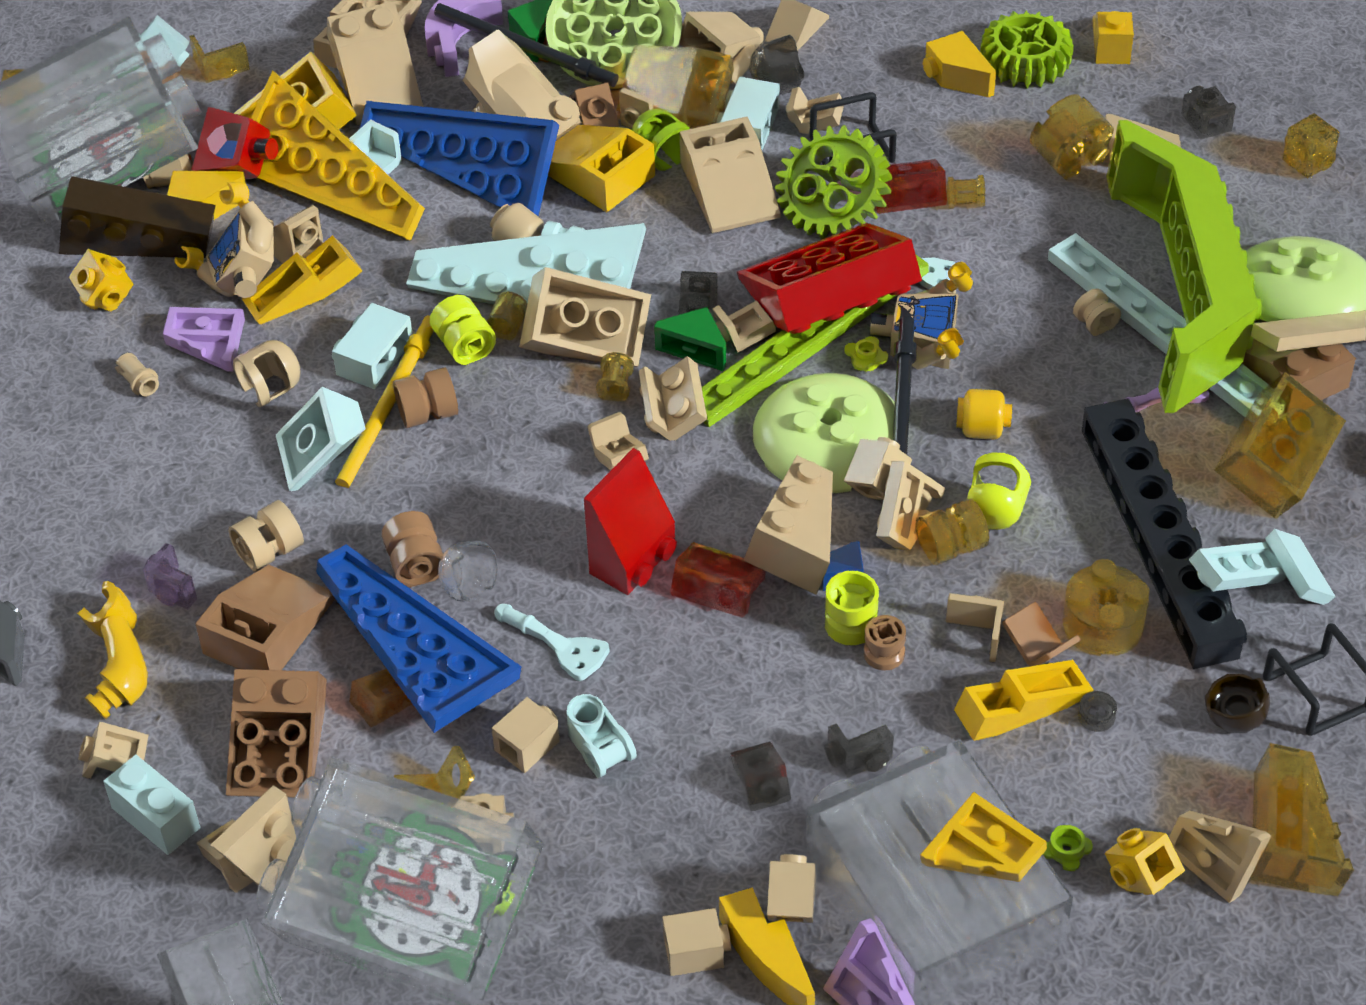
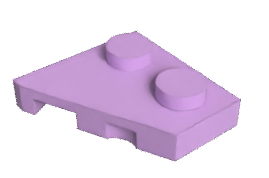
M169 307L163 331L165 344L225 371L233 372V359L237 356L245 321L243 309Z
M871 918L860 921L823 989L840 1005H915L876 923Z

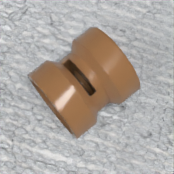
M880 615L872 618L865 628V660L875 669L883 671L892 670L898 667L905 657V625L901 620L890 615Z

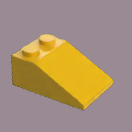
M312 52L308 53L281 75L288 84L338 129L357 116L334 73ZM263 90L234 112V114L251 118Z

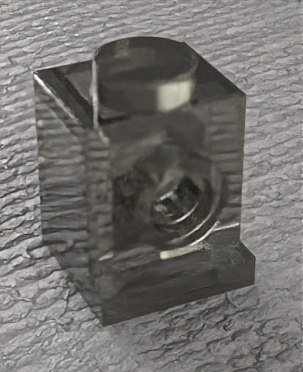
M1199 85L1191 88L1187 94H1184L1181 114L1201 140L1232 131L1236 106L1233 102L1228 103L1216 86L1205 89ZM1215 118L1217 122L1209 124L1210 119Z

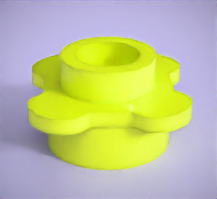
M869 336L859 340L857 343L851 342L845 345L844 353L851 357V363L857 370L872 371L879 367L880 364H885L888 361V353L881 350L879 340L876 337Z

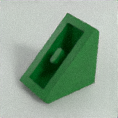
M534 0L508 10L509 31L542 44L546 37V18L553 0ZM524 52L532 62L539 61V57Z
M707 307L659 320L654 325L655 350L683 359L688 356L698 364L720 371L725 370L726 342Z

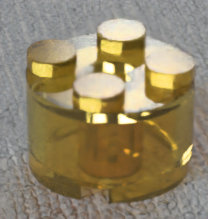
M1073 94L1053 104L1046 111L1050 117L1043 125L1038 121L1031 132V145L1060 176L1068 180L1079 174L1081 166L1089 162L1095 166L1107 158L1109 150L1106 147L1112 138L1114 128L1084 97L1082 99L1078 94Z
M1108 559L1096 560L1093 565L1081 569L1069 580L1066 588L1062 622L1067 639L1069 640L1078 635L1081 641L1074 644V646L1090 655L1115 654L1116 656L1129 652L1140 642L1143 636L1149 604L1148 585L1130 570L1117 566Z

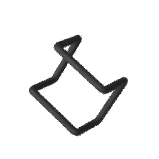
M863 93L815 104L811 107L809 136L812 141L814 140L813 130H817V111L870 99L869 126L873 133L863 135V138L870 135L873 140H877L890 163H893L896 159L897 133L893 129L884 131L878 129L876 125L877 97L875 93ZM885 137H890L889 147L884 140ZM830 156L829 160L826 157L821 161L822 164H828L833 157Z
M1329 623L1326 626L1320 651L1288 664L1277 649L1271 648L1268 651L1264 667L1263 679L1265 681H1271L1286 674L1311 705L1306 726V734L1309 736L1366 712L1365 697L1364 704L1316 725L1320 704L1294 671L1324 658L1329 652L1332 636L1334 635L1366 675V661L1333 623ZM1276 661L1281 668L1273 671L1274 662Z

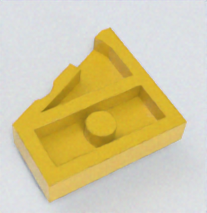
M973 792L920 854L921 863L928 867L1020 882L1046 851L1047 843L1046 840Z

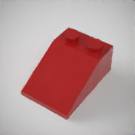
M632 448L584 497L589 574L626 595H629L637 585L640 587L644 586L649 581L653 568L661 560L667 561L670 559L677 546V541L675 540V521L641 452Z

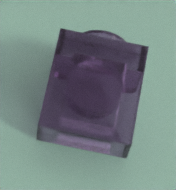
M165 543L156 554L150 556L143 568L148 590L155 594L157 599L167 606L176 604L188 610L197 600L192 576L178 570L179 564L173 545Z

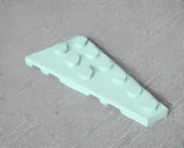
M644 223L416 250L406 285L411 289L447 296L465 295L472 301L524 311L527 308L532 277L545 267L630 289L646 226Z

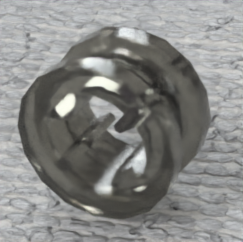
M1101 691L1089 692L1080 700L1078 720L1088 730L1094 732L1108 730L1114 725L1116 720L1117 703L1107 693ZM1090 707H1096L1097 711L1100 707L1105 709V715L1099 716L1098 712H1096L1095 716L1090 714Z

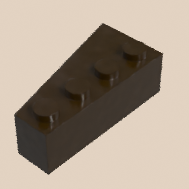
M71 176L62 205L59 254L84 255L87 249L109 256L187 258L186 251L181 248L184 246L199 248L203 252L204 258H206L213 229L216 205Z

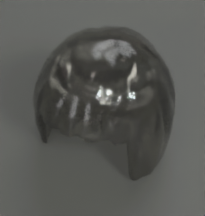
M786 35L770 42L764 41L754 50L750 59L749 71L752 78L779 83V95L790 93L793 88L800 87L804 79V70L799 61L796 41L791 35Z

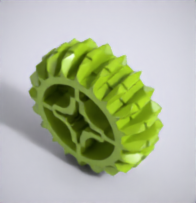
M1027 10L1024 14H1017L1015 11H1012L1009 17L1000 15L998 21L990 22L989 27L984 30L982 35L980 52L996 70L1000 83L1011 79L1013 87L1018 82H1024L1028 89L1031 82H1035L1039 87H1042L1045 80L1053 84L1057 76L1063 77L1066 69H1069L1074 45L1072 44L1073 39L1070 36V30L1063 27V22H1054L1053 15L1043 17L1040 11L1036 14H1029Z

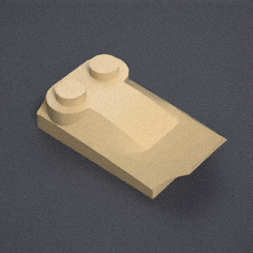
M496 30L468 49V68L462 81L488 113L554 120L559 124L556 141L577 125L582 124L579 118V107L576 102L565 95H560L523 50L500 30Z

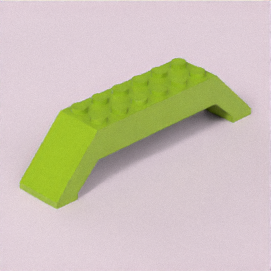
M1119 120L1106 175L1111 200H1121L1160 224L1186 320L1184 328H1173L1158 386L1164 413H1175L1242 366L1246 350H1250L1253 345L1251 332L1254 321L1260 319L1262 303L1260 297H1256L1254 292V276L1247 269V252L1241 249L1240 229L1234 225L1233 206L1227 202L1226 183L1221 181L1217 166L1128 120Z

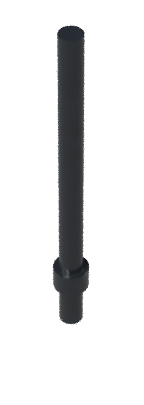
M438 3L435 8V16L484 36L500 30L524 52L571 70L575 76L586 81L593 79L601 83H608L611 87H615L618 82V74L596 66V62L585 57L578 59L442 3Z
M903 316L899 319L898 341L894 344L893 359L897 363L893 440L900 444L899 449L906 455L908 454L912 364L916 361L917 344L913 342L915 320L910 316Z

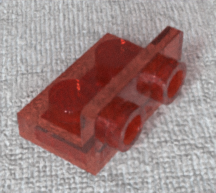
M936 159L890 165L887 170L891 173L892 180L884 183L888 184L891 194L881 195L887 205L886 207L875 206L877 213L881 214L946 205L947 193L944 168Z
M692 542L676 559L670 593L675 597L743 618L748 613L751 594L765 580L766 571L744 561L743 557Z

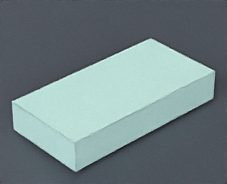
M1274 529L1265 537L1269 548L1299 598L1324 605L1336 597L1300 537Z

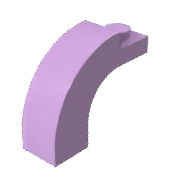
M438 0L430 9L425 20L428 57L435 56L437 66L444 67L445 77L459 75L455 45L461 36L471 30L435 16L434 11L437 4L442 3L494 25H503L501 0Z

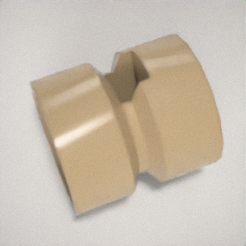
M276 500L258 510L256 519L248 516L228 529L229 537L237 554L253 572L275 561V553L285 555L304 543L303 534L298 522L289 508L280 500Z

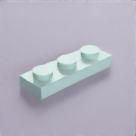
M1267 542L1198 549L1189 559L1198 571L1197 575L1200 581L1212 591L1274 584L1283 581L1287 577Z

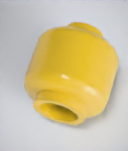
M969 389L966 391L964 398L958 397L956 428H962V432L967 438L995 440L1002 435L1003 427H1011L1012 404H1005V397L1001 391Z

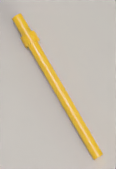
M429 315L424 317L417 332L411 334L403 348L405 354L367 421L365 430L360 434L335 480L336 485L346 488L350 487L396 402L393 381L409 377L418 359H423L430 347L429 339L434 332L430 325Z

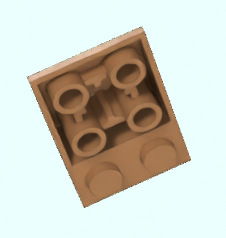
M267 565L220 593L196 622L202 652L204 655L237 669L282 670L333 603L335 597L329 589L274 566Z
M234 669L226 796L261 797L274 785L286 793L287 797L311 798L325 713L327 679L318 671Z

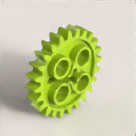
M842 125L839 133L835 134L832 127L828 126L825 136H821L815 129L813 130L814 140L809 142L802 136L800 139L803 147L800 150L792 146L789 148L794 157L792 159L782 158L781 162L787 171H778L776 173L779 180L783 183L776 185L775 189L781 195L777 202L782 209H785L783 211L784 215L788 220H792V224L796 229L804 227L805 233L809 236L817 230L819 237L825 239L829 231L836 235L841 233V230L846 229L847 231L854 228L853 226L856 224L859 226L865 224L864 219L867 216L877 219L878 216L874 211L875 206L886 207L887 204L881 195L891 194L888 184L884 183L892 180V175L887 170L890 163L886 156H883L884 152L880 145L874 146L875 142L870 135L863 138L862 133L857 128L850 135L845 125ZM826 157H833L828 164L820 165L821 161ZM864 169L861 175L851 178L854 171ZM808 171H813V172L817 173L818 175L816 176V175H814V174H809V173H807V172H808ZM816 188L812 195L803 197L808 189ZM853 190L861 193L856 195L854 193H851L850 191ZM847 200L844 207L834 209L839 201Z

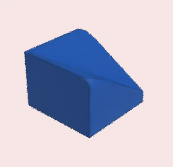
M859 541L851 542L830 552V564L822 580L823 591H826V585L829 580L838 573L844 571L864 573Z

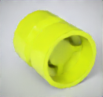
M465 295L447 297L433 309L430 315L432 329L441 342L444 343L453 359L461 365H468L487 357L496 344V335L485 318L481 316L471 299Z
M844 571L832 577L826 585L825 629L828 636L835 642L843 645L865 643L866 624L877 616L879 588L875 580L868 574L859 571Z

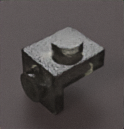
M835 723L828 726V743L824 745V749L830 764L834 768L840 766L846 777L850 778L866 770L876 772L885 767L893 758L894 736L885 724L847 740L838 724Z

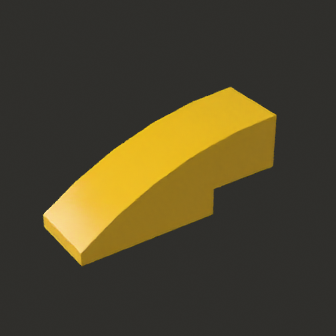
M332 235L305 259L296 252L258 284L257 291L253 296L242 298V301L256 322L261 325L326 298L359 275L362 269L347 248Z
M1074 660L1005 670L1000 682L965 687L954 711L973 741L998 736L1067 709L1091 696L1094 690Z
M753 887L719 897V919L722 925L727 924L730 942L746 966L763 985L787 1005H815V992L785 919L767 924Z

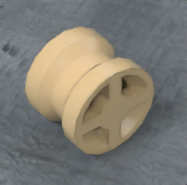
M1098 288L1084 293L1077 300L1073 308L1075 317L1081 322H1086V328L1093 336L1113 329L1121 317L1120 309L1114 303H1108L1107 295Z

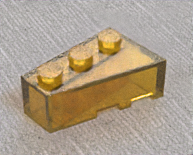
M1270 743L1254 771L1252 828L1266 831L1271 835V838L1251 874V880L1316 894L1338 896L1354 872V868L1350 858L1345 859L1339 842L1341 832L1338 823L1332 822L1326 805L1329 798L1314 755L1310 751Z

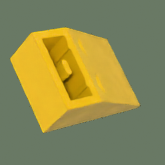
M577 125L556 141L548 176L607 213L655 176L654 144L629 128Z

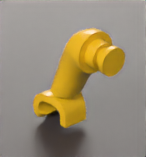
M104 581L102 584V593L107 598V602L99 612L93 614L84 607L77 613L88 628L102 637L105 643L108 661L105 668L99 673L103 681L95 687L98 692L94 696L90 693L85 696L86 701L104 719L110 716L108 710L112 706L117 709L124 702L132 706L145 691L148 677L144 657L132 631L137 623V614L132 609L131 602L123 591L110 581Z

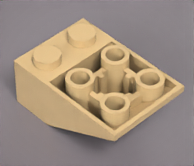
M747 116L679 132L680 163L712 233L781 218L761 146Z

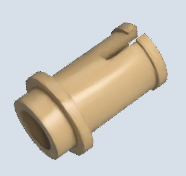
M126 353L118 358L116 361L118 366L115 367V370L130 383V388L134 394L150 396L158 389L157 373L151 368H146L134 354Z

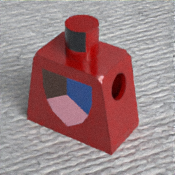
M208 107L191 171H244L245 179L257 178L261 173L264 159L273 160L276 158L279 149L278 143L275 139L269 138V129L253 119Z

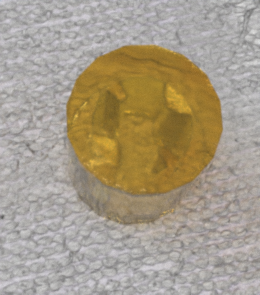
M509 291L498 295L486 320L493 329L496 338L513 340L516 337L527 308V302L522 296Z

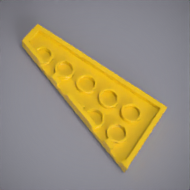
M272 70L251 119L269 129V138L277 141L279 149L275 159H264L261 173L257 179L411 240L425 208L279 74Z

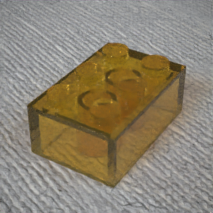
M1284 372L1259 393L1214 471L1276 519L1303 499L1346 420L1288 373Z

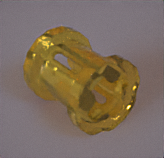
M977 175L976 179L954 180L953 176L947 177L948 209H954L955 205L978 204L979 207H985L984 175ZM958 191H973L969 193H958Z
M619 352L607 353L600 362L602 377L596 384L598 397L602 400L624 401L630 393L628 377L634 371V362L626 354Z

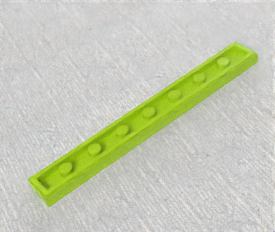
M916 255L921 277L929 273V264ZM887 294L877 298L878 302L869 307H853L845 310L844 316L835 320L824 321L822 319L810 324V329L801 333L790 334L784 330L780 331L702 386L707 420L703 423L708 427L712 426L767 389L897 295Z

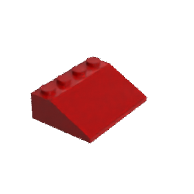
M865 223L737 271L738 279L771 318L774 326L790 334L804 332L811 328V323L822 319L824 321L838 319L844 316L845 310L850 308L872 306L878 302L877 298L884 295L906 293L911 290L910 285L922 281L912 239L870 223Z

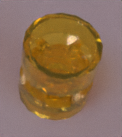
M968 498L952 504L949 508H946V513L937 509L918 516L916 519L915 527L919 544L933 565H939L957 558L959 550L963 554L971 553L985 548L989 544V530L985 517L973 499Z

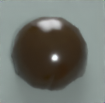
M1226 674L1212 683L1205 695V705L1210 719L1216 726L1229 733H1247L1259 727L1267 718L1270 708V695L1261 678L1253 679L1245 674ZM1225 709H1227V710H1228L1230 713H1232L1234 716L1229 715V714L1226 712Z

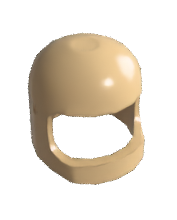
M269 340L233 359V368L242 389L246 392L254 387L258 397V402L255 404L258 407H262L270 403L271 400L290 391L300 379L298 359L291 348L281 341ZM275 375L283 379L286 387L270 395L265 380Z

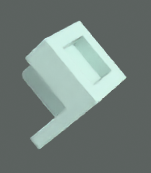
M369 120L349 138L387 174L402 162L398 133L373 120Z

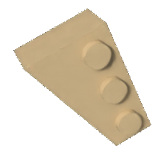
M798 455L796 456L754 531L744 561L817 595L830 564L832 471Z

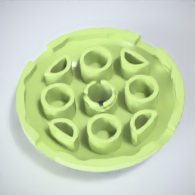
M553 0L546 18V36L549 47L578 59L580 57L588 58L595 61L596 66L618 74L619 78L616 86H609L610 89L635 86L658 74L676 53L682 35V16L677 0ZM612 30H621L620 32L615 33V36H612V34L609 33ZM561 67L570 76L590 86L603 84L593 79L589 81L575 76L573 71Z
M1304 236L1275 238L1256 244L1246 250L1247 269L1254 276V292L1256 297H1260L1262 303L1261 320L1270 322L1366 310V260L1353 250L1336 242Z
M820 373L795 379L776 389L768 396L758 410L753 424L755 450H757L759 456L764 461L765 467L782 481L798 455L833 472L832 493L849 492L852 487L844 482L860 439L878 440V437H886L893 440L895 401L876 385L846 374Z

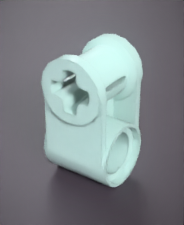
M582 694L574 697L567 706L569 738L580 751L586 764L597 778L606 775V769L625 759L632 761L636 758V749L630 736L616 722L598 697L591 694ZM589 720L591 722L583 723L581 721Z

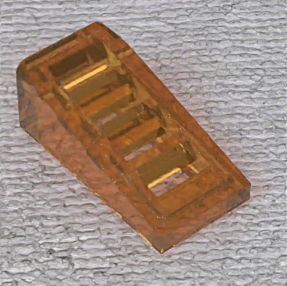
M387 669L351 682L349 702L370 727L380 724L412 705ZM387 688L390 693L385 694L382 690Z

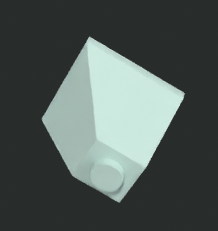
M321 387L276 434L289 491L299 490L340 455L354 440L359 438L360 434L365 430V425L358 401Z

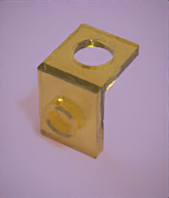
M194 35L189 36L193 59L206 83L222 78H230L235 74L250 70L247 50L243 42L204 54Z
M453 746L437 774L394 775L391 783L406 813L415 811L444 812L458 807L461 796L465 795L475 775L461 747ZM455 764L460 769V781L457 787L452 779V770Z

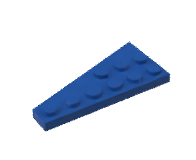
M366 101L360 128L369 120H373L397 132L401 157L500 208L505 204L510 206L515 203H521L539 217L559 130V124L556 121Z
M347 544L317 560L316 573L433 733L520 679L522 666Z

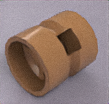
M446 367L426 372L423 380H419L415 376H409L393 381L396 403L405 428L427 423L429 415L436 419L458 415L457 398Z
M408 511L393 516L386 522L382 528V539L390 556V562L397 580L407 587H414L438 579L446 569V560L440 545L437 543V536L429 516L423 512Z

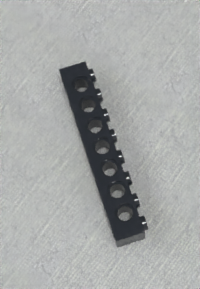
M1129 398L1085 407L1082 423L1083 436L1192 668L1198 669L1240 659L1243 644L1247 642L1245 625L1241 619H1236L1232 611L1229 592L1227 590L1212 591L1198 578V571L1189 561L1198 549H1202L1201 536L1196 527L1192 528L1187 519L1186 505L1182 498H1177L1173 490L1171 474L1168 469H1163L1159 461L1156 443L1153 440L1149 441L1145 433V424L1141 413L1135 412Z

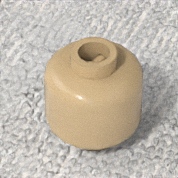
M515 203L510 206L505 204L495 213L490 222L492 239L499 241L541 236L544 221L521 203Z

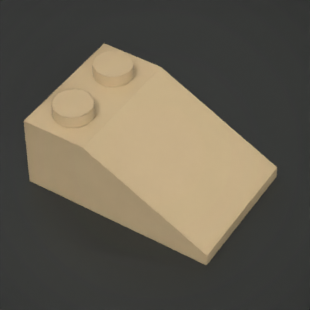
M394 1L327 17V37L347 98L357 115L354 117L357 125H361L366 101L423 107L405 32Z
M545 267L532 277L519 347L548 355L638 367L651 294Z

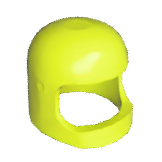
M992 452L984 454L976 460L966 506L972 519L982 527L992 530L1009 528L1021 516L1031 486V479L1025 467L1016 457L1006 453ZM991 465L1011 468L1017 475L1016 487L1014 490H1010L997 484L983 483L980 479L979 471Z

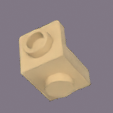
M800 87L793 88L789 103L786 105L787 116L792 123H795L800 133L809 134L811 107L815 104L841 99L842 97L839 93L807 100ZM844 105L817 111V131H826L828 126L832 128L839 126Z
M757 300L730 316H727L719 305L712 308L717 319L715 323L725 342L729 341L737 353L776 332L773 321Z
M621 412L588 425L595 456L608 469L612 470L632 448L641 452L644 461L649 459L645 444L630 434L626 417Z

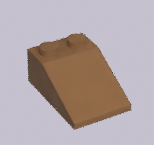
M1253 339L1252 348L1246 350L1242 364L1288 400L1287 409L1284 413L1289 416L1349 388L1356 358L1342 344L1276 352Z

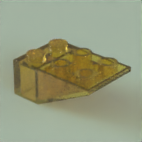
M634 45L622 88L651 98L653 100V109H665L680 122H684L693 129L716 123L719 112H723L726 96L734 73V65L731 55L700 48ZM618 101L616 108L617 112H620V101Z

